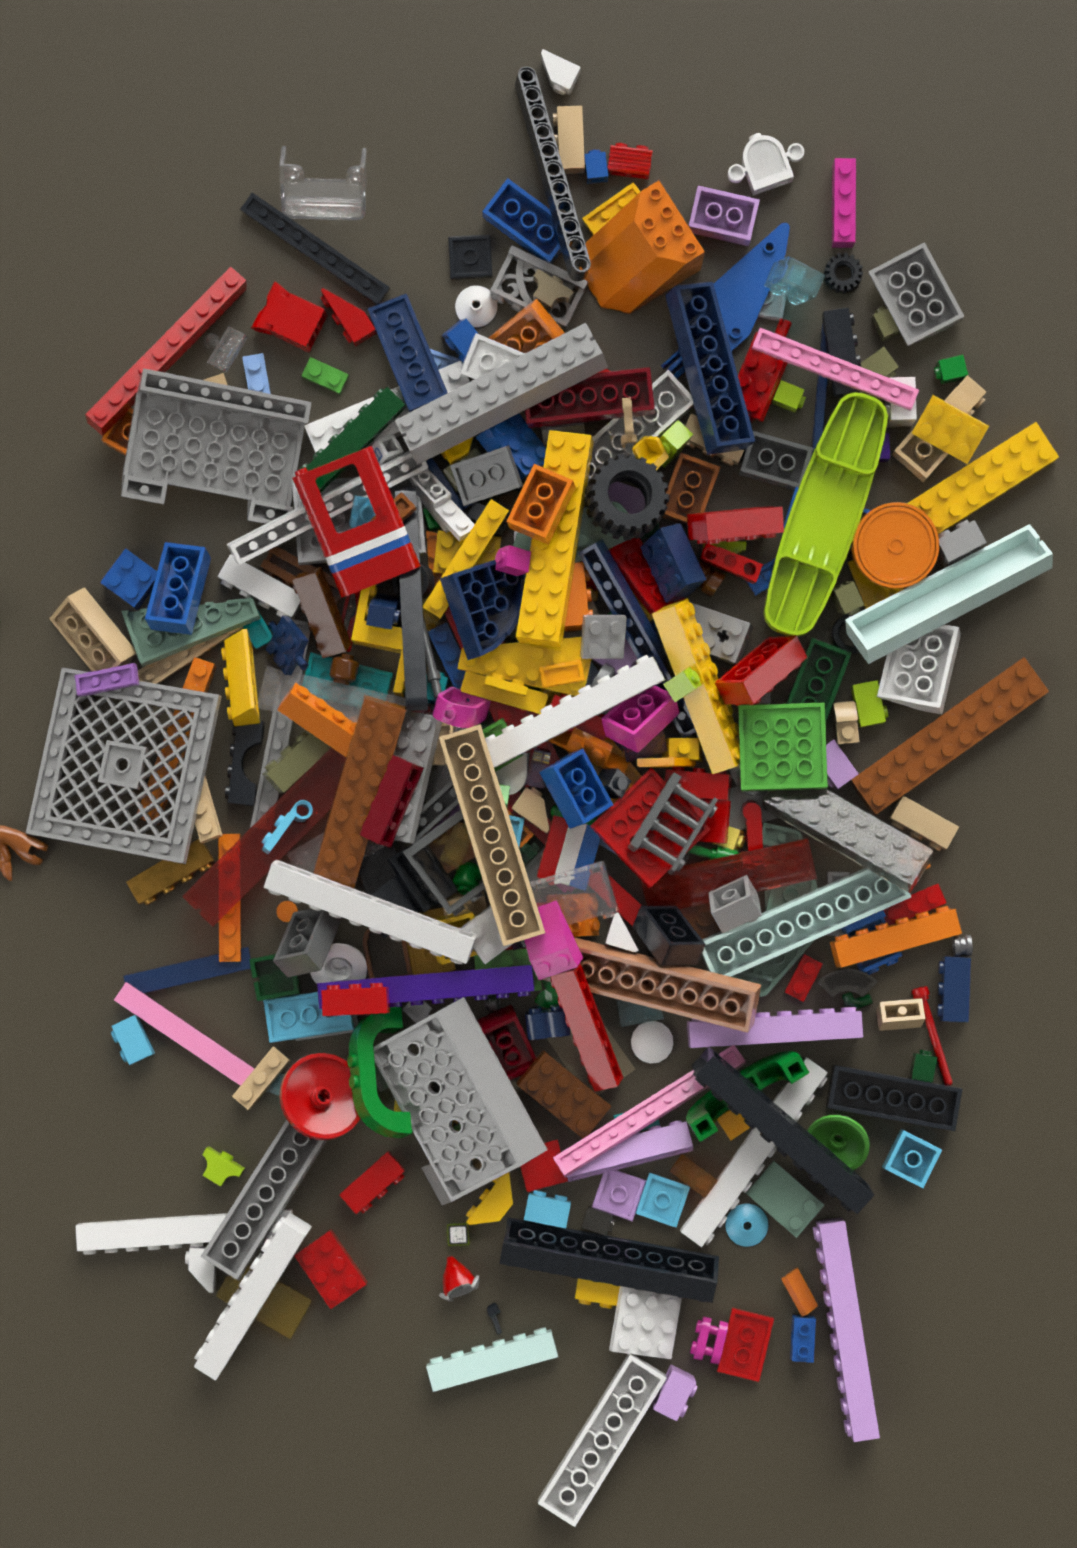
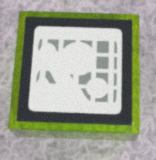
M468 1223L447 1224L448 1246L470 1245Z

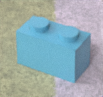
M137 1015L112 1025L113 1031H111V1035L115 1043L119 1042L122 1048L120 1055L124 1062L128 1061V1064L131 1065L155 1054Z
M534 1190L533 1193L528 1195L524 1220L566 1228L571 1201H567L568 1197L555 1194V1197L552 1198L547 1197L546 1192Z

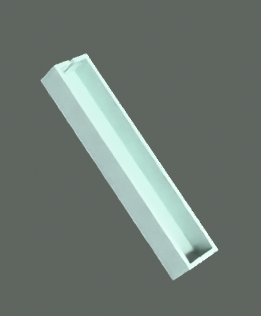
M1029 524L846 619L847 635L867 663L870 664L1052 569L1053 553L1043 541H1040L1039 535Z

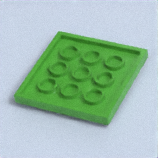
M825 703L739 705L741 791L828 789Z

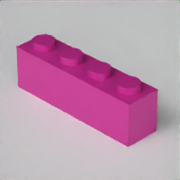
M835 158L832 165V248H853L856 233V158Z

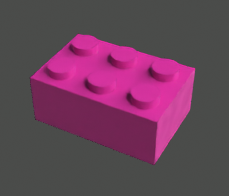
M655 685L614 706L602 718L605 736L638 753L679 714L677 701L674 702L668 691Z

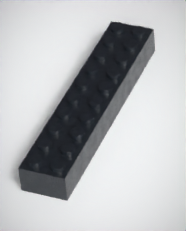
M708 1047L692 1064L693 1075L696 1077L695 1080L704 1088L708 1086L712 1091V1095L720 1102L725 1100L728 1104L727 1107L735 1115L740 1113L744 1118V1122L752 1129L756 1127L760 1132V1136L768 1143L772 1141L777 1146V1151L784 1157L789 1155L793 1160L792 1163L799 1170L805 1169L809 1174L808 1177L817 1185L821 1183L825 1188V1192L832 1198L837 1197L841 1201L840 1204L848 1212L853 1210L858 1214L875 1196L870 1185L712 1048Z
M508 1217L499 1264L713 1303L718 1281L719 1256Z

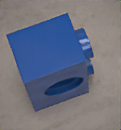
M792 1315L790 1359L794 1362L814 1363L816 1318L814 1316L805 1315L802 1317L801 1315Z

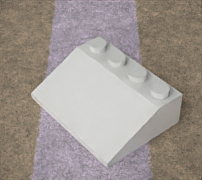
M944 624L887 654L877 697L917 710L942 715L961 637L959 627Z

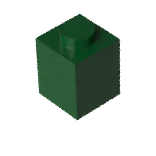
M920 1050L919 1054L913 1053L909 1078L933 1083L937 1057L932 1056L931 1051Z

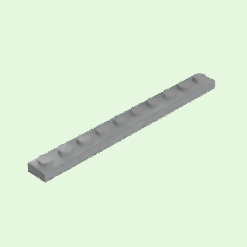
M292 619L309 640L311 632L308 628V622ZM307 643L306 648H305V650H304V655H303L304 660L306 659V654H307V649H308V643ZM298 665L292 675H285L282 670L280 672L250 825L251 828L272 831L279 792L262 773L266 771L264 767L273 759L276 761L282 756L280 752L289 745L293 721L277 709L295 683L301 684L303 670Z

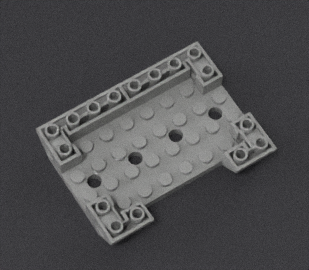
M464 997L373 1047L376 1085L380 1092L389 1088L401 1111L410 1112L412 1131L430 1162L421 1168L441 1205L450 1203L547 1151L544 1142ZM411 1044H416L418 1046V1054H413L411 1052ZM432 1082L439 1084L440 1091L438 1093L432 1090ZM453 1120H457L460 1123V1131L452 1127ZM474 1158H477L481 1161V1169H477L474 1167Z

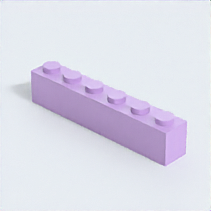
M673 1121L669 1123L670 1126L662 1128L661 1126H653L648 1129L649 1131L637 1132L567 1176L568 1181L571 1182L693 1151L687 1121Z

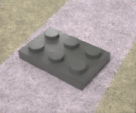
M509 445L450 465L464 506L523 486Z

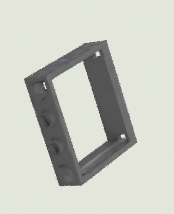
M461 810L403 852L449 915L453 913L455 916L465 909L463 904L471 900L473 903L483 896L481 891L485 889L484 883L479 884L450 906L414 855L463 820Z

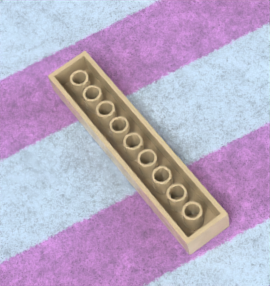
M481 724L439 737L503 946L544 934L545 930Z

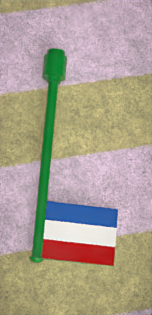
M553 805L550 811L553 819L536 877L586 891L601 839L590 826L598 818L594 817L583 825L569 829L559 808L556 807L557 805ZM694 845L688 851L689 853L709 858L712 861V866L730 871L733 869L738 870L742 854L737 853V850L720 845L712 849Z

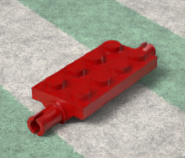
M780 318L774 333L786 338L792 323ZM758 332L754 335L738 374L751 423L754 420L764 421L787 366V362L752 349Z

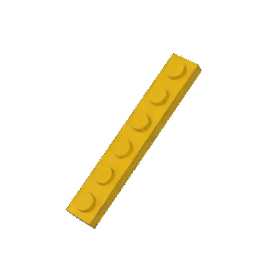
M492 499L489 501L441 578L475 566L508 514V509ZM439 580L422 608L441 619L449 604Z

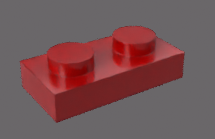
M803 954L784 992L804 1002L823 964Z

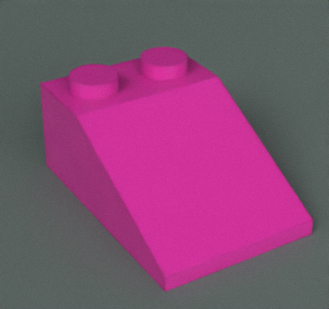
M557 900L537 907L545 933L524 940L530 963L538 980L576 968L583 959Z

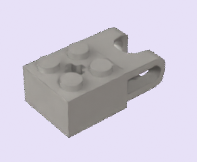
M692 603L695 609L694 616L696 621L702 627L703 640L710 648V657L735 666L742 660L753 631L751 623ZM727 634L729 639L722 642L721 637Z

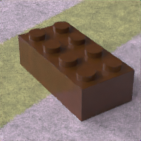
M542 1050L516 1082L522 1090L583 1139L590 1134L611 1108L607 1101L544 1050Z

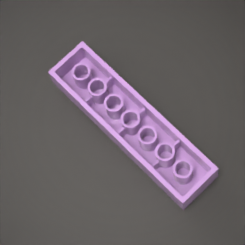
M841 1007V1012H835L832 1008L819 1009L820 1013H813V1010L808 1009L798 1010V1014L792 1015L791 1011H777V1016H770V1012L756 1013L754 1025L748 1033L692 1018V1021H687L688 1046L690 1048L862 1038V1011H856V1007Z

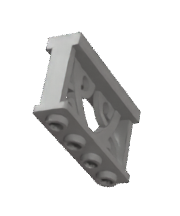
M512 245L490 289V294L493 295L492 299L501 304L506 302L512 305L511 308L520 312L533 302L527 293L524 282H534V276L524 277L523 274L529 275L527 273L529 269H533L535 273L540 269L551 277L554 275L563 281L564 286L570 290L575 289L578 291L571 305L562 302L567 310L563 317H555L552 314V310L551 312L547 310L559 327L566 331L588 287V281H574L569 277L567 271ZM512 260L517 262L516 275L506 274ZM507 279H515L517 282L510 283L507 286L513 288L514 291L511 294L505 293L501 287L502 283ZM520 294L523 301L517 299L516 297H518ZM557 303L553 309H558L560 312V306Z

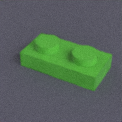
M311 357L302 374V378L337 394H341L349 377V374Z

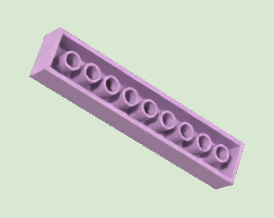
M841 1217L815 1221L816 1227H813V1234L820 1247L816 1248L817 1259L823 1266V1269L819 1270L820 1278L823 1285H826L823 1297L825 1304L830 1312L826 1313L828 1326L833 1329V1334H830V1341L837 1354L833 1356L835 1369L840 1373V1377H837L838 1390L843 1393L840 1404L842 1412L847 1417V1420H843L845 1433L854 1442L877 1439L880 1436L846 1223Z

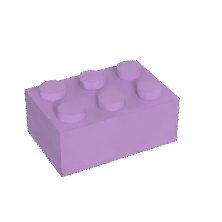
M698 186L689 228L693 234L749 246L760 200Z

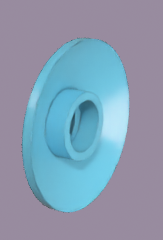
M749 1203L740 1204L727 1215L725 1222L726 1232L734 1243L744 1247L754 1246L760 1243L766 1236L768 1219L763 1210L758 1206ZM745 1222L751 1223L750 1229H744L743 1225Z

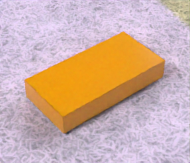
M581 660L539 667L542 689L585 681Z

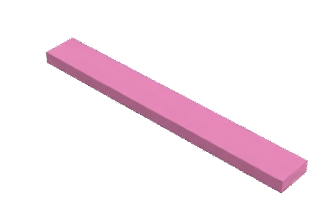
M762 328L759 329L752 349L910 411L919 392L916 388Z
M126 982L115 997L114 1001L240 1086L255 1069Z

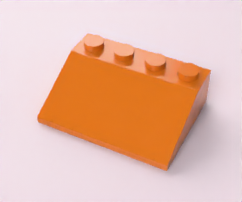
M536 298L493 333L489 339L527 353L565 333Z

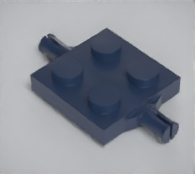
M282 616L278 625L275 621H271L268 628L272 631L273 636L266 648L268 654L285 675H292L297 665L301 670H306L309 664L304 660L303 655L309 640L289 616Z

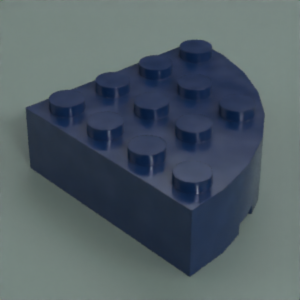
M493 560L440 578L467 660L493 651L515 629L519 620L526 573L515 576L495 570L496 561Z

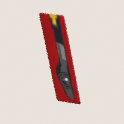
M361 591L346 596L341 616L351 642L347 652H351L353 644L351 638Z

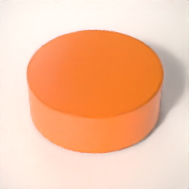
M284 901L277 907V916L283 922H290L293 912H298V907L291 901Z

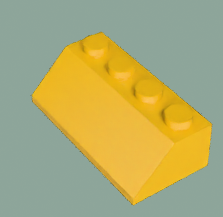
M242 629L225 639V648L221 649L223 661L227 663V667L223 668L224 678L228 680L229 687H225L226 699L230 700L231 707H227L228 719H232L234 726L260 723L253 646L247 629Z

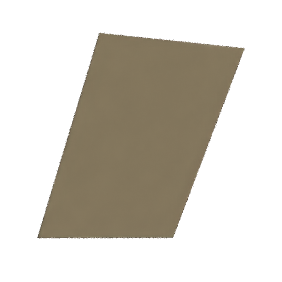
M605 1027L622 1075L626 1077L635 1068ZM572 1032L569 1036L546 1038L566 1068L594 1091L592 1085L588 1082L586 1068L581 1064L578 1047L573 1043ZM607 1089L601 1090V1091H596V1093H597L598 1095H600L601 1093H603V1092L606 1091Z

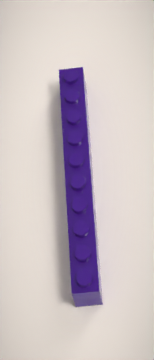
M532 965L317 983L319 1009H322L321 990H327V985H340V989H349L348 984H361L362 988H370V983H383V987H389L390 1008L402 1007V1002H410V1005L414 1006L423 1005V1000H432V1004L445 1003L447 998H453V1002L463 997L466 1000V997L475 996V1000L488 999L487 995L496 994V998H508L509 993H518V997L531 996L530 991H535Z

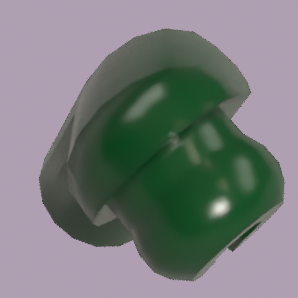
M851 992L842 995L845 1007L860 1009L873 1004L870 994L854 998Z

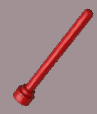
M928 986L911 990L913 999H922L926 1027L935 1056L937 1057L943 1082L945 1085L951 1086L952 1078L927 1001L930 994Z

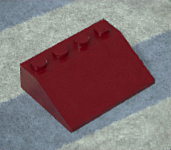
M511 1004L477 1020L509 1080L523 1075L536 1059Z

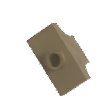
M540 269L536 271L534 282H536L538 288L533 294V301L537 298L543 307L550 312L557 303H570L574 291L564 286L563 281L554 275L551 277Z

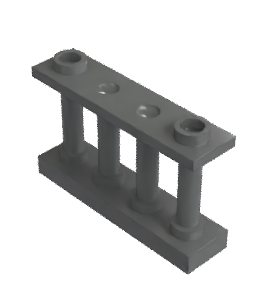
M675 772L668 779L627 847L633 852L638 848H645L672 865L667 872L670 875L675 870L678 872L681 870L685 863L683 860L684 855L707 817L712 818L718 808L715 806L718 800L715 797L708 804L680 787L681 784L678 782L681 776ZM677 794L703 810L704 812L699 821H695L671 806L670 802L667 801L669 796ZM660 811L670 814L693 829L687 840L659 823L660 820L657 819ZM656 830L680 845L682 849L678 856L674 857L648 841L649 838L646 837L648 831Z

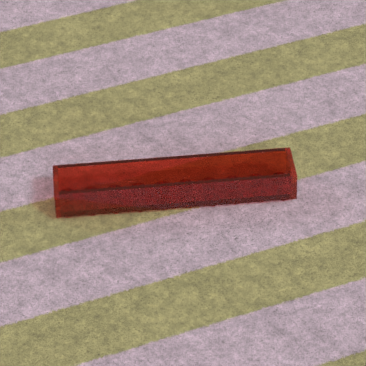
M331 747L182 896L195 911L199 908L202 910L199 914L212 927L269 872L271 864L275 860L280 861L331 810L345 763V756ZM298 801H308L313 808L310 818L302 823L293 820L271 852L267 854L261 849L264 846L262 840L268 832L273 834L277 828L274 824L280 815L285 817ZM297 807L298 815H307L305 807Z

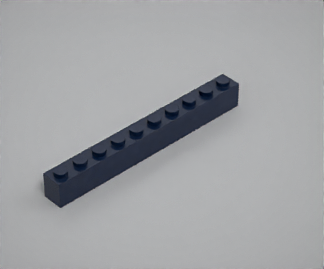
M600 539L578 552V555L612 615H625L627 617L625 638L637 659L646 655L648 658L654 657L665 678V681L656 686L666 690L663 684L675 677L666 650L603 539ZM682 697L677 701L679 714L672 721L681 737L686 738L695 733L696 730Z

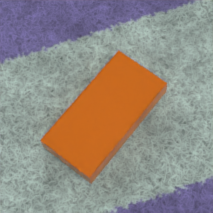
M798 1268L793 1269L781 1278L802 1317L818 1307Z

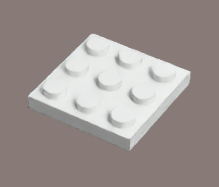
M620 1286L609 1350L612 1352L671 1359L682 1298Z

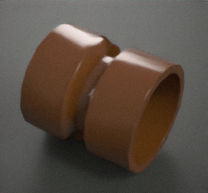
M700 560V567L707 580L699 587H701V592L711 598L726 575L718 569L712 570V565Z

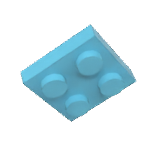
M649 1172L636 1214L677 1227L690 1186Z

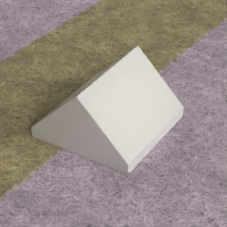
M614 914L605 944L636 952L638 948L620 914Z

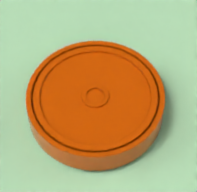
M901 502L883 504L869 511L859 521L852 541V554L859 571L869 581L884 588H904L918 583L932 570L939 553V537L932 520L919 508Z

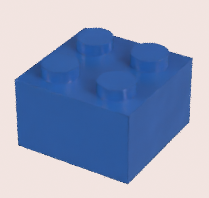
M125 548L100 583L138 610L152 592L157 571Z

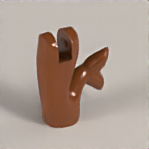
M0 825V870L7 880L12 881L11 855L8 845L25 862L32 865L42 864L44 859L34 854L31 855L28 852L31 846L47 852L48 845L25 832Z

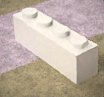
M229 555L218 575L219 579L222 580L220 584L231 590L233 587L241 590L239 592L240 595L245 598L253 597L259 600L258 605L267 610L270 607L277 610L276 615L280 617L289 616L291 619L295 618L300 609L301 601L298 594L294 592V589L245 562L238 565L233 556Z

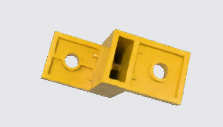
M376 585L361 590L351 640L355 645L401 653L393 692L396 696L404 697L405 678L402 628L393 626L390 630L366 625L369 604L377 593Z

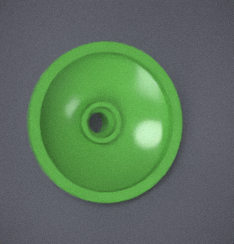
M842 1115L824 1116L812 1123L807 1130L852 1170L860 1167L868 1156L870 1147L868 1135L858 1122Z

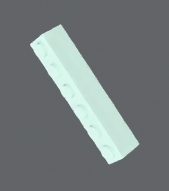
M546 1327L534 1330L532 1335L526 1336L525 1333L513 1336V1340L505 1342V1339L493 1341V1345L484 1348V1345L472 1347L471 1352L463 1353V1350L451 1353V1357L443 1359L442 1356L430 1359V1363L427 1364L426 1368L433 1392L557 1358L558 1352L552 1330H546Z

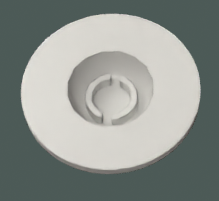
M334 943L330 947L322 969L310 974L316 984L365 979L367 975V963L364 955L355 947Z

